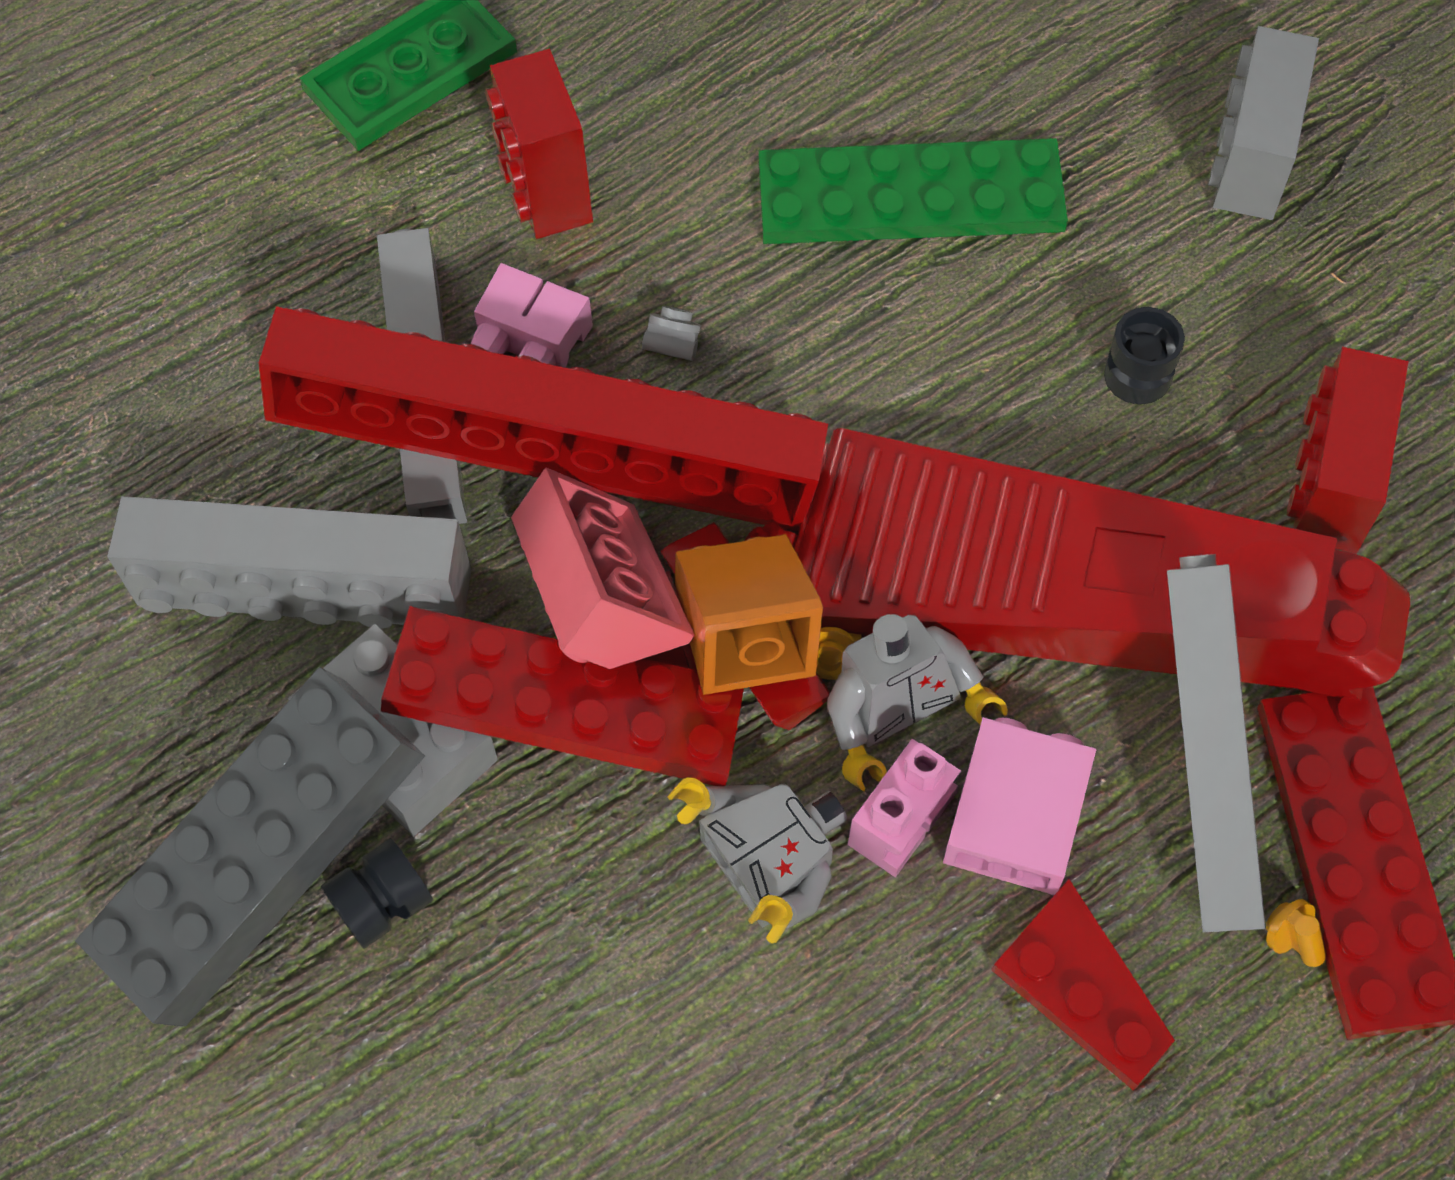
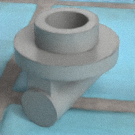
M662 306L661 315L650 314L648 328L643 337L642 349L693 361L697 352V338L701 325L691 322L693 312Z

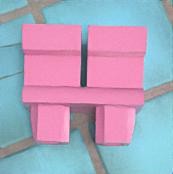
M500 263L474 310L477 330L471 344L480 346L486 351L504 354L508 351L518 356L533 357L541 363L566 368L569 352L576 341L580 340L583 342L593 327L590 299L587 296L549 281L543 285V279Z
M911 739L852 819L848 846L896 878L925 838L926 832L930 831L956 795L958 785L953 783L961 770L947 762L944 757L923 743H918Z

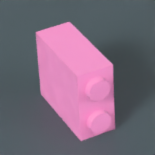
M983 717L943 863L1055 895L1060 889L1065 876L1096 749L1084 746L1080 739L1068 734L1056 733L1049 736L1028 730L1023 723L1014 719L997 718L991 720Z

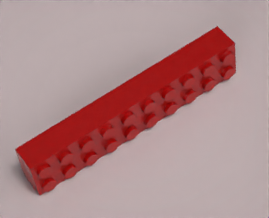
M276 306L258 362L265 421L538 478L547 467L601 491L762 525L773 522L783 529L799 532L801 522H804L819 483L828 423L812 420L810 417L799 413L786 415L767 411L747 402L730 403L706 398L695 391H673L654 387L639 379L621 380L598 375L582 367L565 368L541 363L530 356H508L486 351L474 344L457 345L433 340L418 332H395L376 328L374 325L361 320L348 322L321 316L312 310L303 308L292 310Z

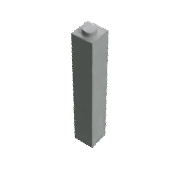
M401 229L394 233L377 235L387 330L400 333L418 332L433 340L446 342L436 259L429 229ZM400 449L405 501L409 516L458 519L459 524L468 523L460 461Z
M1216 554L1179 558L1180 569L1167 570L1202 931L1219 932L1265 929L1230 565H1217Z

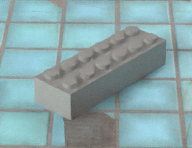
M121 496L107 556L137 606L151 612L168 613L172 608L189 609L211 617H221L226 615L227 612L246 613L266 621L279 620L282 616L302 617L312 623L322 625L333 624L336 620L359 621L367 627L376 624L380 629L388 628L391 624L404 625L409 606L464 618L472 570L458 519Z

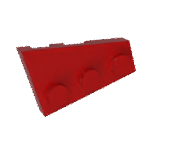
M1070 879L1065 882L993 965L992 971L1133 1091L1175 1041Z

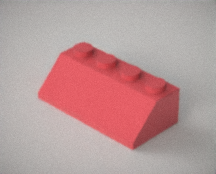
M546 467L511 516L562 652L574 661L580 663L589 661L612 669L689 644L695 635L634 504Z

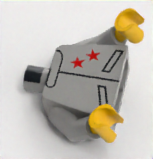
M893 614L880 617L873 625L872 634L852 643L844 650L842 670L827 699V708L841 750H848L849 753L842 766V774L847 781L860 790L865 791L862 774L867 768L872 778L880 782L887 773V769L881 761L866 753L864 744L870 747L961 699L960 692L966 691L968 694L964 705L966 712L980 726L982 722L981 711L988 703L992 702L1004 717L1007 715L1006 703L991 689L981 685L980 681L983 679V675L960 639L936 626L925 628L914 615H907L902 618Z
M684 778L677 784L667 797L669 800H683L687 804L677 814L678 821L681 824H689L698 814L705 816L699 820L701 841L752 914L748 922L753 924L755 921H758L762 928L769 923L772 925L770 932L766 936L768 942L776 943L786 928L792 927L816 913L832 877L830 865L832 863L833 848L825 834L847 821L844 808L832 792L827 791L803 806L791 788L786 784H780L773 788L766 784L705 786L695 778Z

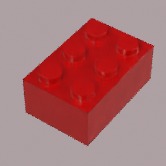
M550 48L490 65L493 88L486 89L485 93L492 117L496 121L492 122L491 126L500 154H497V160L505 184L512 183L515 191L512 193V199L520 223L529 221L536 239L593 223L583 130Z
M1342 346L1334 366L1324 365L1316 394L1310 395L1305 410L1303 425L1310 426L1308 439H1302L1295 463V470L1302 471L1300 484L1293 486L1287 507V516L1295 518L1294 529L1337 538L1335 549L1357 554L1386 503L1409 361Z

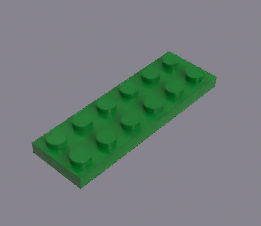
M1057 138L758 150L763 244L1060 233L1066 231L1068 217Z

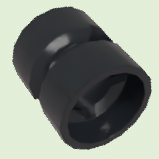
M1141 307L1124 314L1117 323L1104 370L1106 385L1116 397L1128 403L1142 405L1159 400L1169 390L1185 341L1182 325L1173 315L1163 309Z
M391 838L363 856V868L357 871L347 867L320 886L363 949L391 931V919L398 916L408 919L434 901L420 876Z

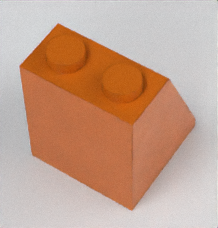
M787 535L767 538L754 537L742 542L716 546H698L691 550L676 552L675 587L680 605L695 635L690 641V646L703 695L816 676L823 607L820 597Z

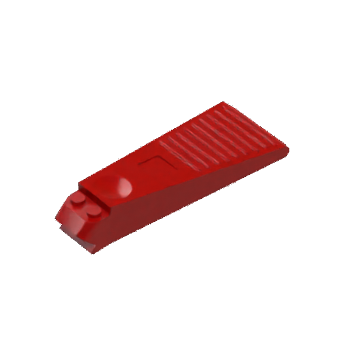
M844 428L833 430L830 443L825 444L819 483L804 522H801L794 550L822 603L821 628L836 627L848 633L862 634L861 637H866L873 633L874 623L882 616L895 614L903 618L907 615H914L925 628L936 626L956 636L963 642L967 650L1177 674L1167 570L1180 569L1179 558L1216 554L1217 565H1230L1241 682L1295 688L1337 698L1348 697L1361 700L1363 688L1383 684L1395 675L1400 668L1403 658L1410 609V594L1401 583L1369 558L1335 550L1337 538Z

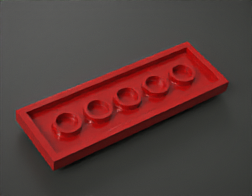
M409 606L381 698L380 712L681 779L695 778L708 785L725 786L730 771L744 688L703 695L697 670L644 658L612 669L589 661L580 663L562 652L558 645V639Z
M1373 686L1363 688L1361 700L1349 697L1337 698L1314 692L1262 699L1257 710L1309 903L1314 906L1315 918L1319 922L1326 954L1325 962L1346 1039L1351 1040L1454 1025L1455 959Z

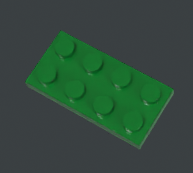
M426 0L299 77L303 91L356 150L360 151L490 69V65L500 63L517 53L516 39L478 0Z

